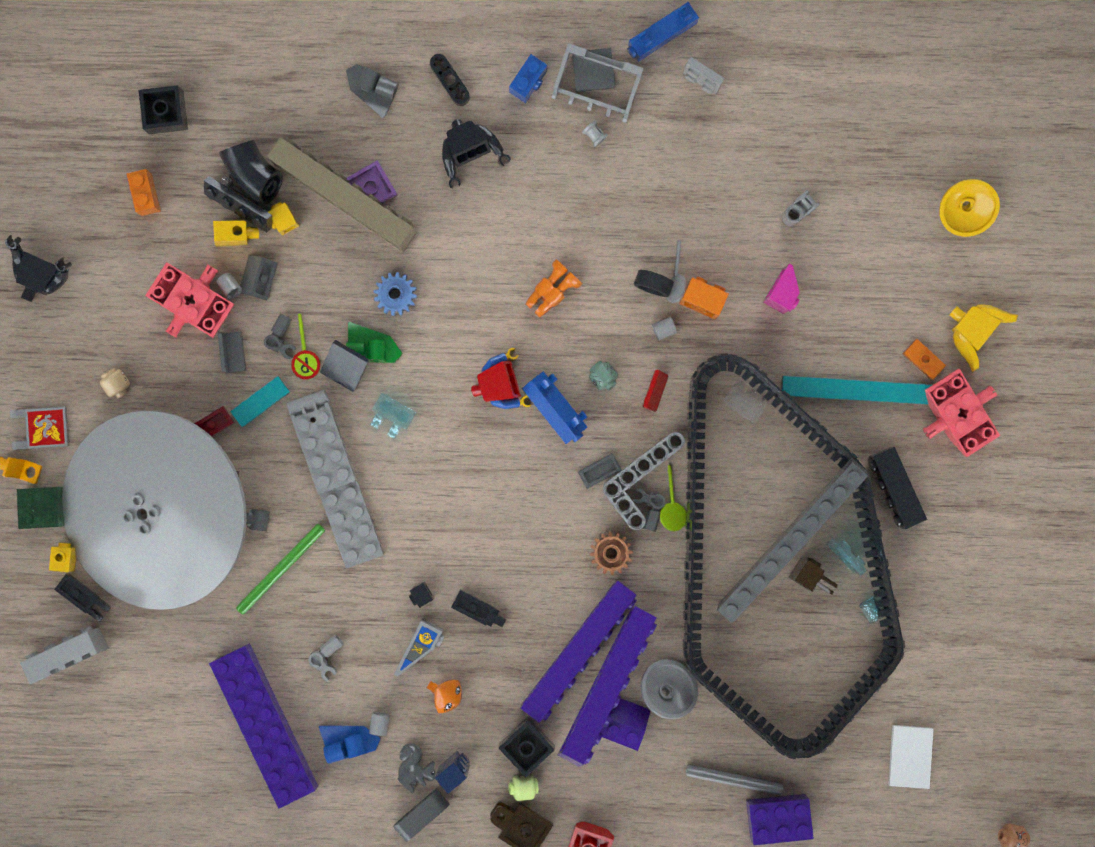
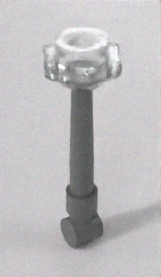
M230 174L228 176L224 175L219 183L254 202L255 205L260 208L262 207L266 212L272 210L271 207L273 205L271 203L262 205L243 189L234 185Z

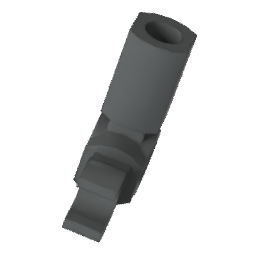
M280 313L271 329L273 331L272 334L264 339V345L266 348L277 353L280 351L284 358L291 359V356L286 354V350L288 348L296 350V347L291 344H283L284 341L279 338L284 336L292 319Z
M636 489L643 496L642 499H633L635 503L646 502L647 506L652 507L651 510L648 509L643 528L656 532L660 520L659 510L664 507L665 498L660 494L651 492L646 494L643 489Z

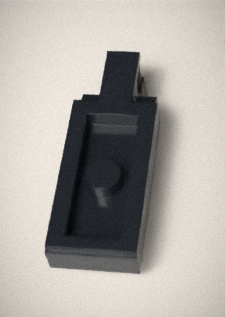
M461 589L451 606L452 609L485 626L492 627L494 623L503 627L506 622L505 618L498 615L499 610L495 609L496 607Z

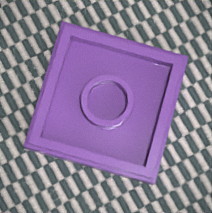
M378 160L347 177L350 185L353 183L357 184L363 189L366 196L371 194L379 199L380 203H384L397 195Z

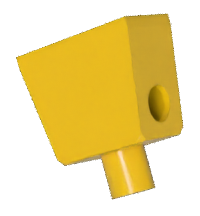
M213 221L216 247L248 245V239H259V229L247 227L246 221ZM236 231L242 232L239 236L234 235Z

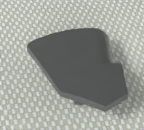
M358 64L348 68L346 73L350 90L379 116L384 118L395 97L399 83Z

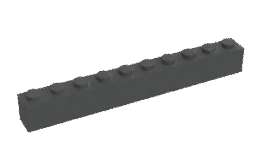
M851 458L718 603L717 611L733 623L868 477L867 470Z

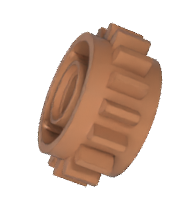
M609 531L608 536L602 533L600 540L594 539L596 545L590 546L594 549V552L589 553V555L595 557L591 562L592 564L598 563L597 570L603 568V574L610 571L611 575H614L615 570L622 573V567L628 568L626 562H632L629 554H632L633 551L628 550L631 543L625 544V536L620 539L618 532L615 536H612L611 531ZM608 548H615L617 551L616 556L612 559L606 557V550Z

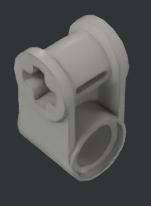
M806 190L782 214L783 223L787 226L796 225L805 216L813 212L820 203H816L809 195V191ZM794 212L797 219H790L788 213Z

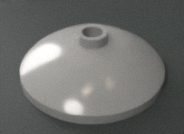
M660 660L650 665L644 672L641 679V694L648 708L656 715L665 719H679L686 716L695 707L698 699V686L695 678L684 665L673 660ZM662 690L667 693V696L663 695Z

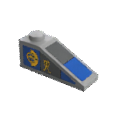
M422 619L394 675L399 676L430 653L436 645L440 647L445 637L442 635L444 629Z

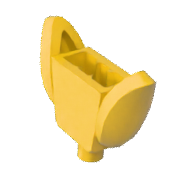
M986 304L972 306L966 312L957 306L951 311L949 316L957 321V324L952 329L954 332V344L969 364L972 372L979 369V359L976 352L1000 323L1016 322L1018 315Z

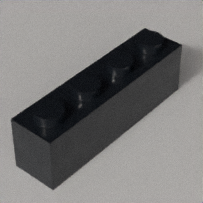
M889 447L869 456V466L872 472H876L878 476L877 484L880 490H884L887 496L885 502L889 509L892 508L895 514L893 519L897 527L900 526L901 529H908L928 520L896 448Z

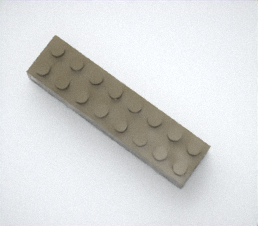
M281 137L278 139L267 155V158L275 166L402 252L405 251L416 235L415 226L410 220L404 216L400 219L395 210L388 205L385 208L381 206L380 200L369 194V196H366V193L360 186L355 183L350 185L347 178L341 173H332L333 170L330 169L329 165L321 160L319 163L316 162L317 159L305 149L300 151L301 148L289 138L286 141Z

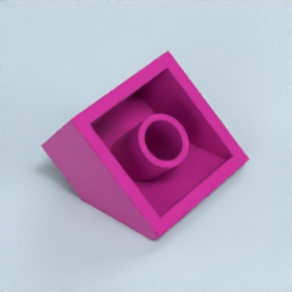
M788 264L782 269L763 302L782 314L788 311L791 312L792 309L794 310L800 301L797 298L800 291L793 265Z

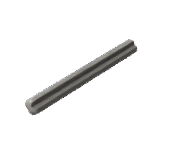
M687 765L686 775L688 777L782 795L784 790L782 783L693 765Z

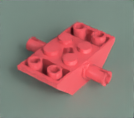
M166 262L145 295L174 313L175 317L165 332L177 338L184 324L190 323L210 337H215L235 305L210 289L209 285L218 273V270L207 264L200 278L195 280ZM191 298L195 301L194 304L189 302Z
M958 368L925 390L928 405L937 421L923 428L924 433L927 432L925 435L932 439V437L944 430L947 437L965 457L970 456L1000 436L983 408V404L996 397L997 393H993L995 391L993 387L988 386V388L975 395L963 373Z

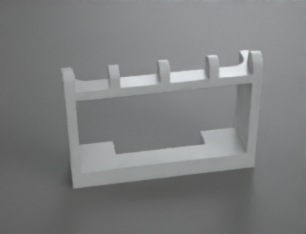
M568 43L553 88L552 99H556L559 92L570 96L568 103L570 105L573 104L574 98L589 102L588 111H591L593 104L607 108L606 117H610L612 110L624 114L622 122L626 123L644 68L627 62L622 63ZM570 54L637 76L626 110L559 88Z

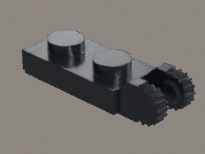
M69 573L65 574L54 589L85 614L88 613L98 621H101L104 617L101 613L92 609L94 604H97L105 611L111 609L109 604L100 599L97 594Z

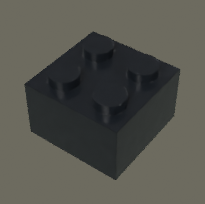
M178 85L138 90L142 127L145 132L150 135L188 130L184 91Z
M529 717L524 719L498 745L499 750L525 778L555 751V745Z

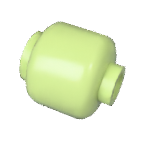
M523 774L514 775L512 782L508 783L509 794L513 795L516 801L532 800L539 791L537 778H534L532 774H529L526 778Z

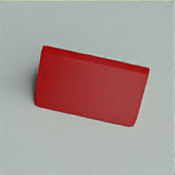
M660 370L654 371L642 405L643 408L654 412L657 411L668 380V374Z

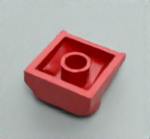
M578 822L574 826L568 847H612L614 835L606 828L588 822Z

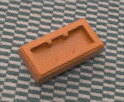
M915 339L902 353L930 380H934L946 366L918 339Z

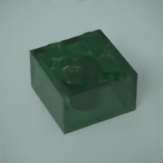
M63 487L17 489L18 529L65 526L62 504Z

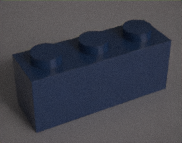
M456 751L437 770L435 779L447 794L454 790L468 776L470 768L468 763L470 761L464 753L460 754Z

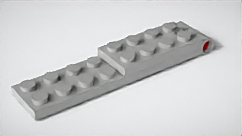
M325 389L287 402L290 417L316 490L320 494L346 569L383 556L384 553ZM313 417L316 419L314 423L312 422Z

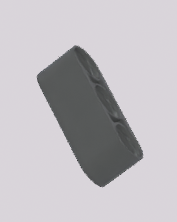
M435 789L398 820L393 828L405 842H408L450 804L439 790Z

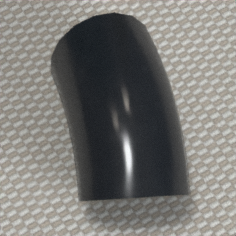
M254 140L219 152L230 175L254 200L262 205H267L276 197L282 185V173L266 161Z

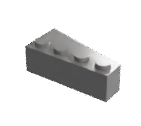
M91 626L81 630V634L76 637L70 635L62 639L63 643L57 646L53 643L44 647V652L40 654L36 651L25 656L27 660L20 664L29 684L38 682L109 649L100 628L92 629Z

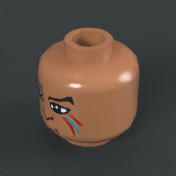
M1007 823L999 830L998 840L1002 847H1028L1030 835L1023 826Z

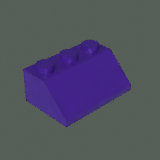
M621 698L617 707L611 709L609 713L612 715L609 724L602 727V737L638 751L646 731L651 710Z

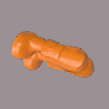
M557 259L552 263V274L548 279L544 277L541 279L525 303L531 309L540 299L544 301L535 311L539 318L565 298L563 292L568 288H580L583 284L569 272L564 280L557 287H554L557 280L568 272V269Z

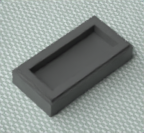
M613 453L578 471V474L586 488L589 489L622 469Z

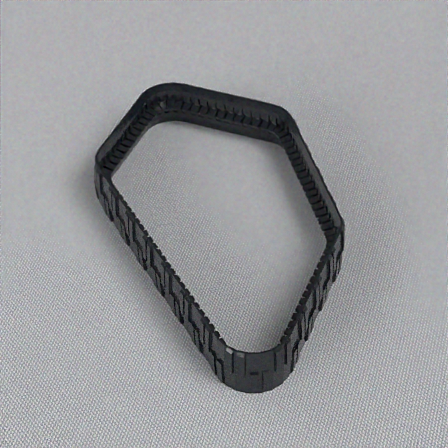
M728 353L718 354V356L715 355L708 358L707 362H702L697 367V371H694L690 381L689 402L687 403V410H689L687 413V420H689V442H687L688 452H686V459H688V482H686V489H688V492H686L687 522H685V529H687L685 531V539H687L686 561H684L686 592L683 603L685 610L683 611V618L685 620L683 656L687 660L686 665L693 677L702 686H705L710 693L713 692L714 697L735 713L738 718L743 719V722L771 747L774 746L777 752L791 759L810 758L817 754H822L827 750L828 746L832 745L838 734L849 722L853 721L854 716L860 713L861 708L875 692L881 689V685L888 681V677L895 671L904 656L905 641L903 640L898 617L900 615L899 610L896 608L897 601L892 590L891 572L888 569L889 563L884 552L882 530L879 528L881 526L880 520L877 519L873 500L872 482L867 477L859 485V491L853 492L852 495L853 499L860 498L861 500L854 503L855 509H863V511L856 512L857 518L865 519L858 522L859 528H867L866 531L860 533L862 538H869V540L863 542V547H871V550L865 552L866 558L873 557V560L867 561L868 568L875 567V570L869 571L870 578L877 577L876 580L871 581L872 587H879L878 590L873 591L874 597H881L880 600L875 601L876 607H883V609L877 611L878 617L886 618L879 621L880 627L887 626V629L881 631L882 637L889 636V638L883 639L884 646L878 656L880 659L877 658L873 662L877 668L875 669L870 666L867 669L871 675L868 676L864 673L860 677L864 683L861 684L857 681L854 684L858 690L855 692L853 689H850L847 692L851 698L848 699L844 696L841 699V702L844 704L843 707L837 703L834 707L837 714L830 711L827 715L831 719L830 722L824 718L821 722L824 728L821 729L817 726L814 730L818 734L817 736L811 733L802 739H792L784 734L782 735L778 729L770 735L775 726L769 723L762 729L767 719L762 716L755 722L760 714L755 709L747 715L752 706L747 702L740 708L744 702L741 696L732 702L737 694L733 689L724 695L729 688L725 682L717 689L722 679L716 676L712 681H709L714 674L713 671L709 669L702 675L708 667L702 659L701 650H695L701 649V643L693 642L701 640V634L693 633V631L701 630L702 627L700 623H693L694 620H702V614L693 613V610H702V603H694V600H702V593H694V590H702V583H695L694 580H702L703 573L694 572V570L703 569V563H696L694 560L703 559V553L695 552V550L703 549V543L695 542V540L703 539V533H697L695 530L703 529L704 523L695 522V520L704 519V513L695 512V510L704 509V503L696 502L698 499H704V493L696 492L698 489H704V483L696 482V480L704 479L705 474L696 472L697 469H705V463L696 462L697 459H705V453L697 452V449H705V443L697 442V439H705V433L697 432L698 429H705V423L697 422V420L706 419V413L697 412V410L706 409V403L698 402L700 399H706V393L698 392V390H706L709 380L720 371L734 372L740 376L743 370H745L742 378L746 381L752 376L753 378L749 382L751 387L754 388L760 383L756 391L760 395L765 390L768 391L763 398L769 401L774 396L775 399L771 403L774 408L780 403L783 404L778 410L782 415L788 410L790 411L785 417L786 419L791 421L797 417L793 425L799 428L804 424V427L801 429L804 435L810 430L812 431L808 437L810 441L813 442L819 437L815 444L819 449L826 444L827 446L823 450L826 455L834 451L830 457L833 462L837 461L840 457L842 458L838 463L841 469L851 458L862 467L863 465L853 452H850L845 445H841L832 437L823 425H819L820 422L809 416L797 405L798 402L795 399L790 398L786 391H782L774 384L763 370H759L760 367L755 363L753 364L737 355H728Z

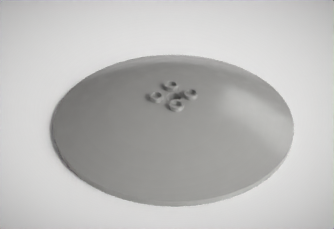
M136 411L116 416L98 426L83 440L74 453L65 475L62 493V512L71 547L75 548L76 557L93 580L104 590L126 603L160 610L189 605L215 590L227 578L239 558L244 542L247 521L245 497L240 479L222 447L207 432L191 421L160 411ZM141 509L146 510V519L141 516Z

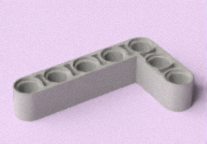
M673 432L667 435L603 485L604 495L631 529H642L645 525V517L625 491L680 450L685 443L682 434ZM672 436H677L680 439V444L677 447H673L670 444ZM656 448L664 450L663 458L657 459L654 456ZM642 459L646 460L649 464L648 469L645 471H641L638 467V463ZM627 471L633 475V480L630 483H625L622 479L623 474ZM613 483L617 486V492L614 495H609L606 488L609 484ZM623 499L629 502V508L625 511L620 510L618 506L619 502ZM635 515L641 518L639 526H632L630 520Z

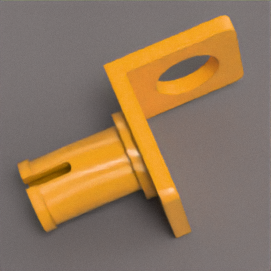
M0 456V469L3 470L2 476L21 479L32 484L38 483L42 465L25 459L12 457L5 459ZM30 467L35 469V475L32 478H29L27 475V470Z

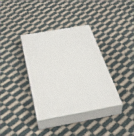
M892 725L889 786L930 789L933 728Z

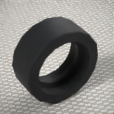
M642 269L638 270L634 281L635 287L661 297H669L674 284L673 280L661 274Z

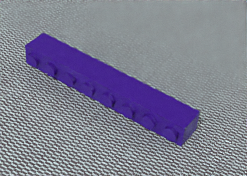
M618 580L613 583L521 704L520 709L539 723L542 719L545 721L552 713L550 709L554 703L557 705L564 697V694H562L566 688L570 689L577 680L574 678L577 673H582L589 663L586 661L589 657H594L601 648L599 644L602 640H608L613 633L611 631L612 627L615 624L619 625L624 619V611L627 608L631 609L636 603L635 597L637 595Z

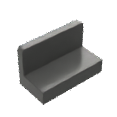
M249 255L240 284L242 288L241 294L267 300L278 263L263 257Z
M218 332L222 372L246 371L242 332Z

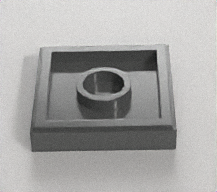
M611 48L587 50L612 59ZM572 55L576 92L615 88L613 68Z

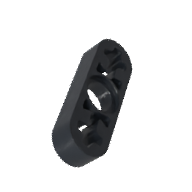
M433 55L430 59L432 71L454 104L457 106L466 105L470 99L467 88L444 55ZM436 60L444 61L442 65L445 72L442 73L439 66L434 67ZM448 75L454 76L455 83L447 85L444 82L445 77ZM457 87L461 94L465 93L464 100L456 99L457 93L453 89Z

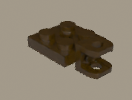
M497 802L490 813L491 822L502 830L498 838L512 847H540L553 827L552 822L520 802L515 810L503 802ZM529 826L531 833L522 835L521 828Z

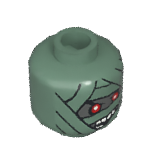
M599 361L590 368L589 379L598 390L607 389L609 391L616 386L618 373L609 362Z

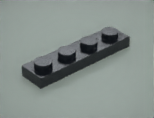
M210 176L204 180V194L209 199H213L224 208L231 210L240 218L247 220L256 228L266 233L272 229V215Z

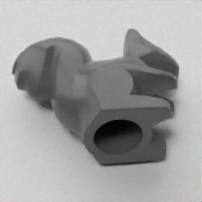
M414 743L404 745L400 751V760L403 762L399 767L398 781L413 794L415 791L414 786L417 783L426 786L424 778L428 781L435 779V762L432 761L422 768L418 764L422 758L421 748Z

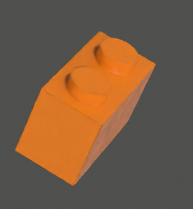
M147 169L127 173L135 212L141 216L161 212L152 173Z

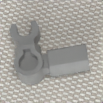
M336 634L320 647V651H313L308 659L312 667L322 672L321 676L326 682L329 680L326 672L331 671L335 675L337 670L334 666L327 664L328 661L325 657L329 658L344 645L343 641Z

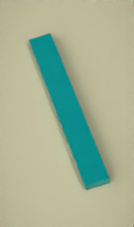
M782 376V391H786L790 396L928 405L925 390L932 386L926 384Z

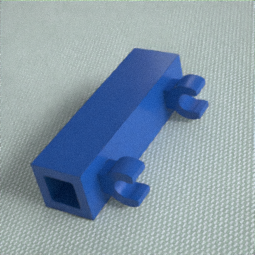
M687 2L630 39L627 50L633 59L636 57L639 62L696 25L699 17L690 3Z
M543 371L528 382L522 390L565 444L571 440L576 442L584 436L582 431L587 428V425L583 420L587 418V415L583 411L577 414L553 384L558 380L556 376L552 373L548 377Z

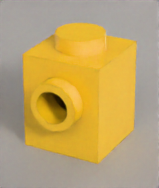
M279 202L271 207L272 210L268 211L272 215V228H277L282 236L299 227L298 222L286 203L282 204Z
M59 542L58 546H51L49 571H75L76 551L74 547H71V543Z

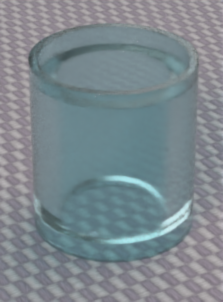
M875 597L869 598L859 605L869 623H874L882 618L878 617L877 611L881 610V607H876L875 601L877 600Z

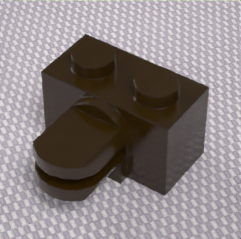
M809 557L807 559L800 558L788 577L811 592L818 586L825 592L833 595L834 591L820 583V580L834 588L838 587V584L823 575L825 571L820 568L822 564Z

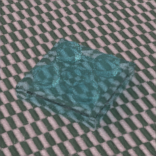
M831 539L827 543L830 549L852 573L862 576L867 571L864 567L865 562L858 555L855 556L850 552L852 548L844 540Z

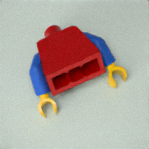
M510 348L507 354H499L486 362L482 367V373L477 375L479 384L471 386V392L474 397L482 395L485 402L490 401L493 406L502 409L518 408L520 405L530 407L532 405L524 404V399L529 397L527 395L521 397L511 361L517 360L519 355L511 357L509 353L515 351V348Z

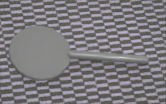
M681 240L677 241L675 273L671 278L674 284L669 297H666L670 303L678 302L686 290V279L678 274Z

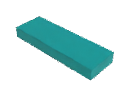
M277 376L230 412L240 426L244 427L288 395L290 390L281 378Z

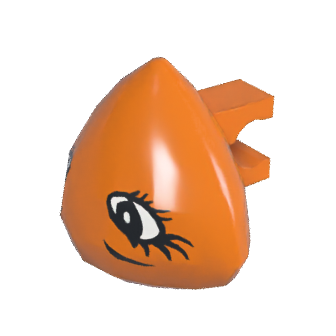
M451 679L440 685L430 681L427 689L434 693V704L438 713L452 711L457 708L462 700L459 680Z

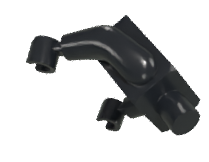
M457 119L452 122V129L446 132L447 138L443 141L442 160L447 176H450L449 186L452 189V180H457L459 187L461 185L460 179L456 177V166L458 168L490 153L491 150L495 155L499 156V165L504 166L501 161L503 156L507 158L508 162L511 160L509 155L503 153L504 149L497 137L481 124H474L472 121L463 123L462 120Z
M10 235L5 240V245L11 250L16 283L25 286L21 298L32 302L37 292L47 296L65 284L68 279L69 267L72 266L71 262L65 264L64 257H62L54 265L23 251L19 245L21 242L20 237L13 240L12 235Z

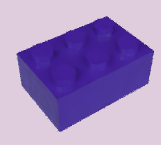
M806 794L746 800L750 840L754 846L814 839L810 801Z

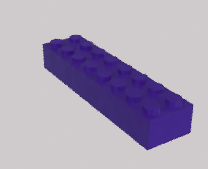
M636 606L629 611L558 756L578 767L590 762L594 754L591 750L593 746L599 744L603 733H601L602 727L607 726L612 718V715L609 714L611 709L616 708L620 702L621 696H619V693L626 689L630 681L628 675L636 669L639 663L637 657L641 652L645 651L648 642L645 640L656 629L657 624L654 622L657 617Z
M249 643L209 663L278 809L314 792L318 788V784L251 644Z

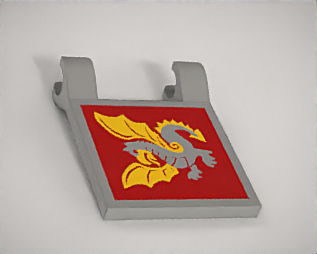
M66 407L10 411V418H25L27 441L12 442L13 450L68 446Z

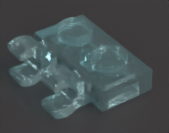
M381 393L372 408L376 415L370 425L378 430L385 417L393 422L387 435L395 439L401 427L407 430L416 412Z

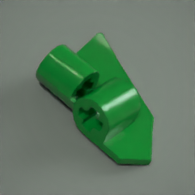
M348 322V342H346V346L370 359L369 362L395 363L403 354L391 336Z

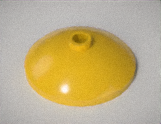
M978 179L960 181L950 187L943 195L939 205L940 220L944 227L954 235L961 237L978 235L987 230L998 216L1000 209L998 194L985 181ZM965 201H969L968 205L963 206Z

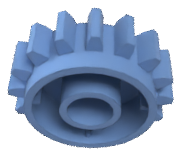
M396 272L395 277L388 273L387 279L382 276L383 282H376L379 289L373 291L378 295V297L374 298V301L380 302L377 307L379 309L385 307L384 313L387 314L391 311L392 316H395L396 312L402 316L404 310L410 312L408 307L410 305L415 306L412 300L417 299V295L413 294L417 288L411 287L413 281H406L407 275L400 278L399 272ZM393 290H400L401 294L399 298L392 299L391 292Z

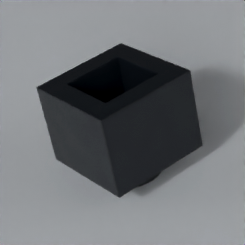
M425 581L410 590L409 598L414 606L418 605L421 608L434 600V596Z

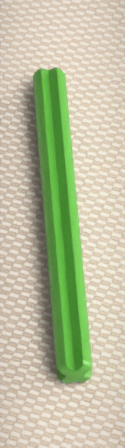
M316 524L236 607L239 613L245 614L325 532V529L320 524Z

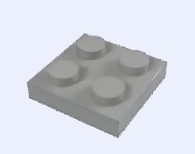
M692 57L688 60L683 72L689 82L698 83L709 94L713 93L716 95L725 79Z

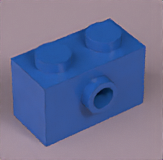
M530 54L510 84L509 93L526 103L534 90L537 91L543 82L542 78L547 72V64Z

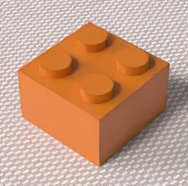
M697 276L696 279L692 277L686 286L685 293L679 304L715 320L720 315L729 293H726V289L719 285H714V287L708 285L707 280Z

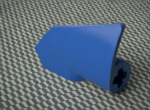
M365 726L318 727L325 745L323 751L328 764L376 751L381 740L379 736L370 734L369 729Z

